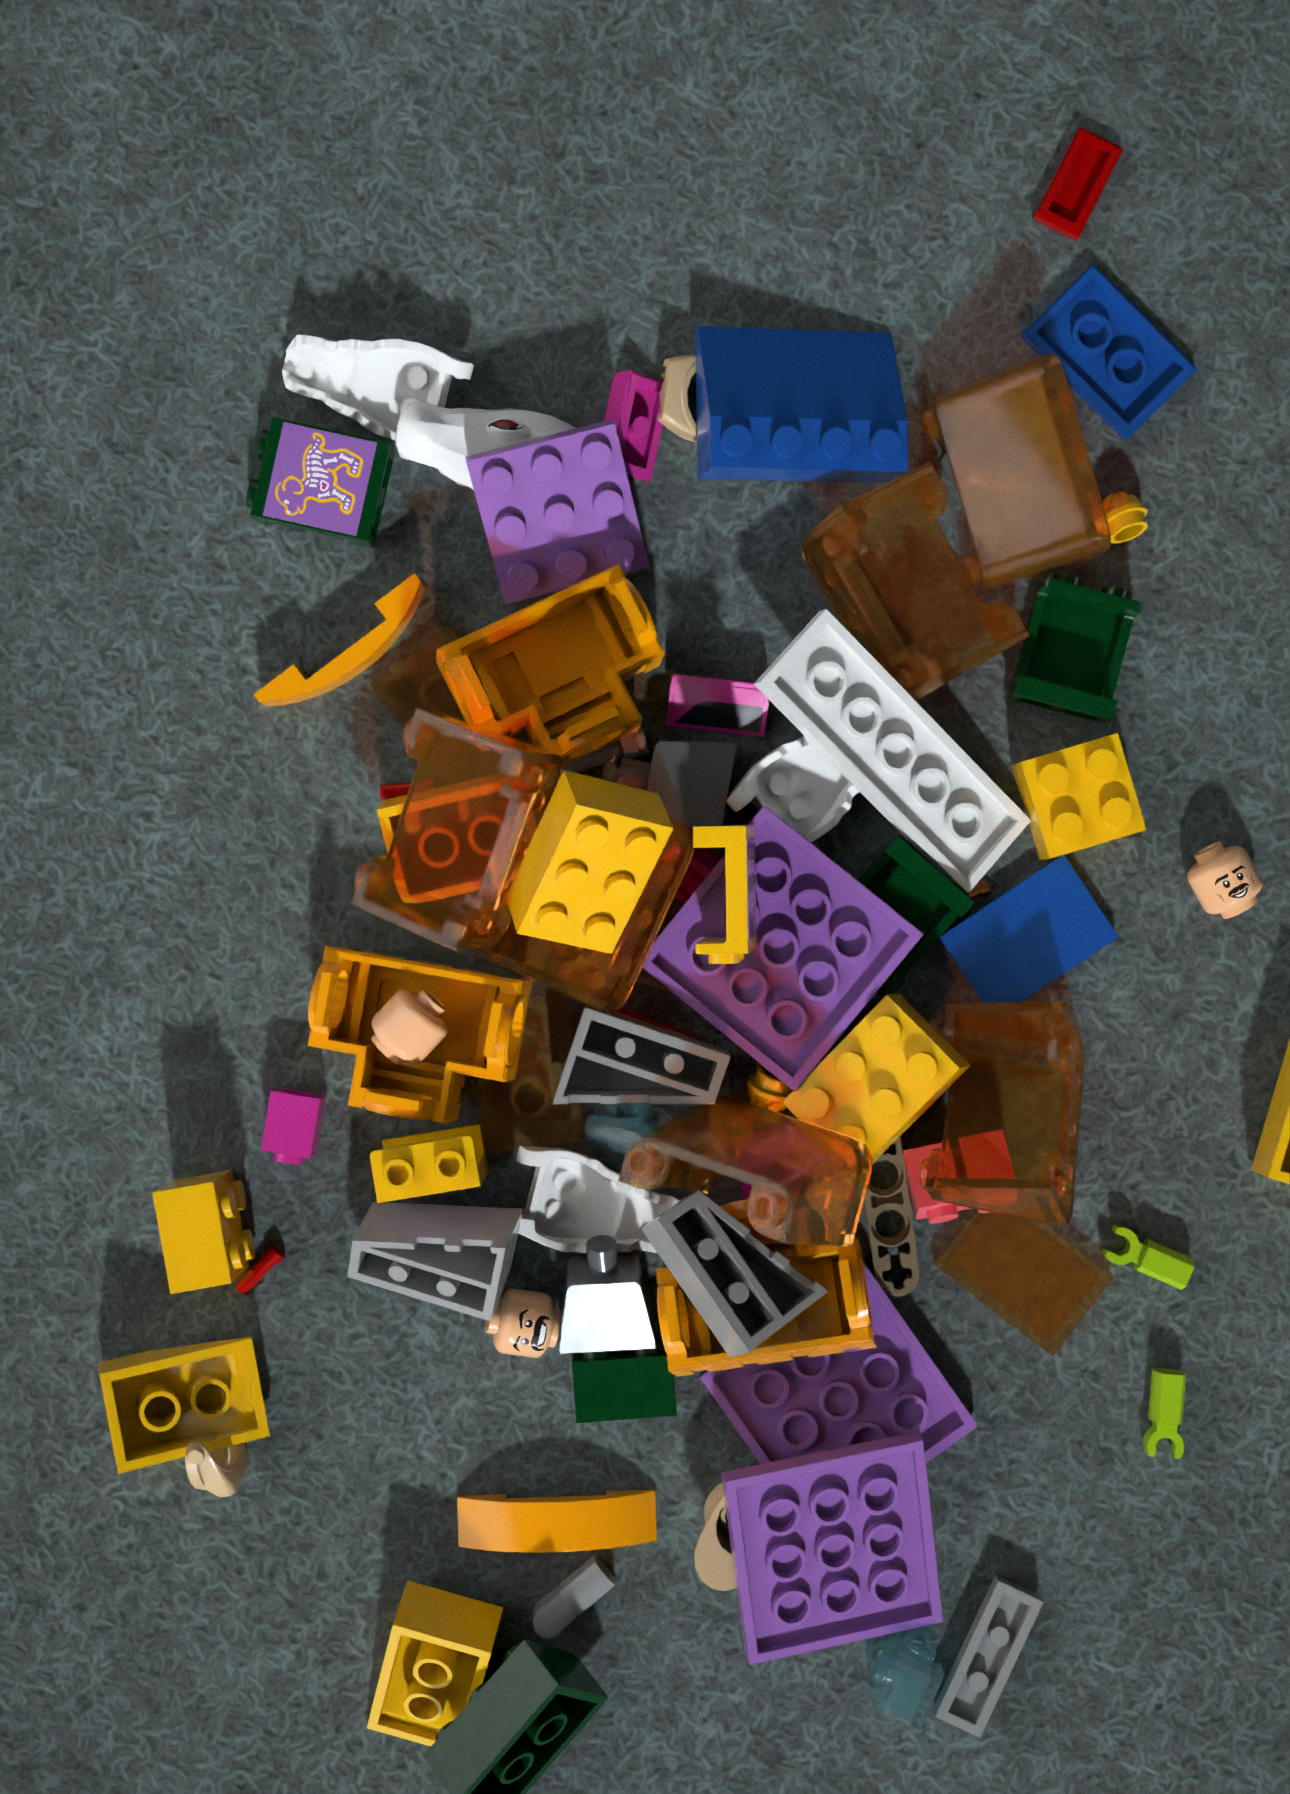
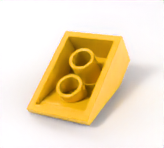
M251 1336L150 1350L97 1363L118 1474L184 1458L186 1449L192 1442H202L210 1451L270 1436Z
M407 1580L393 1622L367 1728L431 1747L436 1741L435 1738L439 1730L460 1714L469 1703V1697L472 1692L483 1684L503 1607Z

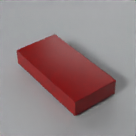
M1079 126L1033 220L1077 241L1123 148Z

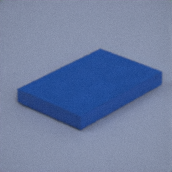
M1093 263L1020 336L1124 441L1198 369Z
M1061 855L945 931L939 940L991 1018L995 1020L1119 936L1065 855Z

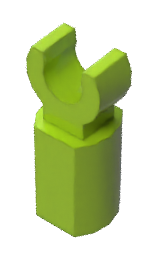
M1113 1224L1111 1230L1120 1236H1124L1126 1245L1120 1252H1112L1109 1249L1103 1248L1101 1254L1107 1260L1117 1265L1133 1262V1268L1138 1272L1180 1290L1187 1286L1195 1267L1194 1258L1148 1238L1144 1239L1143 1243L1139 1242L1137 1235L1132 1230L1123 1225Z
M1152 1368L1148 1419L1152 1421V1426L1146 1430L1142 1443L1144 1451L1149 1457H1155L1156 1444L1162 1438L1170 1439V1454L1175 1459H1181L1183 1456L1185 1445L1182 1437L1177 1432L1178 1425L1183 1424L1186 1372L1183 1370Z

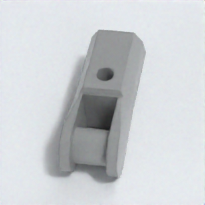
M593 1555L563 1580L560 1586L555 1587L535 1604L533 1609V1628L539 1636L553 1638L576 1618L577 1614L583 1613L615 1586V1577L598 1556Z

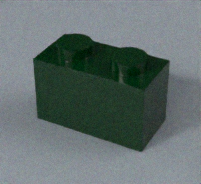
M655 1339V1349L573 1353L572 1374L576 1423L677 1416L674 1374L668 1370L667 1354L665 1348L662 1347L661 1340Z

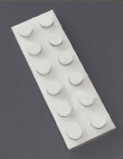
M827 609L819 611L754 683L775 707L930 864L963 893L969 894L1030 823L1031 820Z

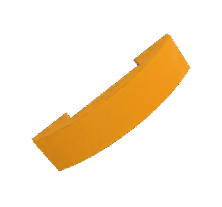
M414 573L374 604L386 620L311 677L307 678L304 672L293 664L253 695L265 706L287 705L320 696L350 681L378 660L401 635L420 603L425 590L424 585Z
M655 1489L606 1491V1495L528 1498H507V1494L457 1496L459 1547L498 1552L551 1553L609 1549L657 1540Z

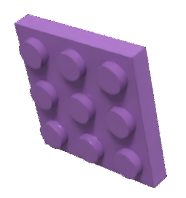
M613 419L465 457L505 605L564 590L617 564H620L625 574L649 568Z

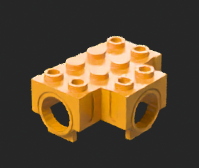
M620 564L436 649V663L480 751L496 745L498 740L507 736L513 737L526 730L533 745H537L541 753V761L547 773L550 774L639 730L643 719L624 683L630 681L632 676L641 672L647 673L659 667L665 652L659 640H657L655 626L645 602L634 584L625 578L626 575Z
M325 946L322 960L324 962H322L317 970L310 994L308 1021L312 1031H310L307 1046L356 1055L348 1100L349 1106L364 1107L366 1110L394 1117L432 1120L447 1124L458 1120L461 1106L459 1097L461 1088L464 1087L466 1075L501 1082L511 1081L516 1078L532 980L517 977L506 978L501 977L500 974L472 969H456L449 965L421 960H405L404 957L356 951L354 948L342 946ZM400 989H408L417 994L426 989L446 1008L441 1016L446 1022L447 1034L422 1062L416 1064L406 1061L402 1065L394 1063L371 1040L375 1034L372 1028L374 1015Z
M799 1196L786 1197L784 1199L776 1197L746 1199L720 1206L751 1230L749 1232L750 1235L772 1252L778 1251L789 1260L788 1264L811 1282L816 1281L828 1290L826 1294L751 1352L730 1358L668 1267L656 1269L657 1283L660 1284L657 1288V1308L661 1336L667 1354L668 1370L677 1377L693 1375L696 1371L703 1370L714 1372L744 1367V1364L758 1363L762 1365L789 1361L799 1356L807 1355L810 1358L844 1353V1350L858 1348L859 1350L877 1348L862 1248L858 1239L810 1245V1239L805 1229V1222H807L805 1205Z

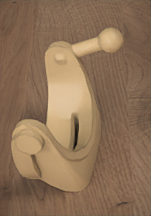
M696 354L667 358L663 364L666 367L665 373L660 375L664 381L659 392L661 412L658 413L657 420L679 437L697 442V424L693 420L688 407L687 393L690 380L696 372Z
M196 1441L189 1444L185 1454V1466L191 1485L195 1489L207 1490L218 1497H228L235 1494L247 1466V1453L244 1443L210 1451L202 1442Z

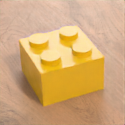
M1118 733L1011 765L1026 816L1031 820L1029 827L1039 860L1055 858L1147 830Z
M232 1170L176 1179L152 1192L170 1294L231 1284L249 1268L248 1260L255 1257L254 1240L250 1229H242L239 1211L246 1209V1195L242 1181H234Z

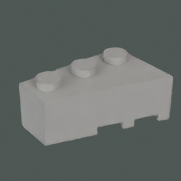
M586 1001L554 1093L552 1104H715L731 1055L727 1048Z
M699 1190L681 1199L641 1228L730 1358L751 1352L828 1292L818 1282H811L788 1264L789 1260L778 1251L772 1252L750 1235L749 1232L751 1230Z
M373 1202L352 1240L347 1277L491 1322L509 1280L523 1209Z

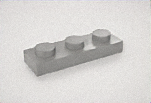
M994 1576L932 1709L936 1718L981 1738L1044 1603L1040 1595L1000 1576Z

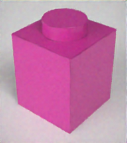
M282 1087L271 1090L261 1151L273 1152L274 1161L294 1165H302L304 1158L311 1159L318 1152L327 1095Z

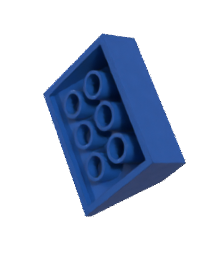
M697 326L695 328L698 479L892 483L909 472L908 419L891 333Z

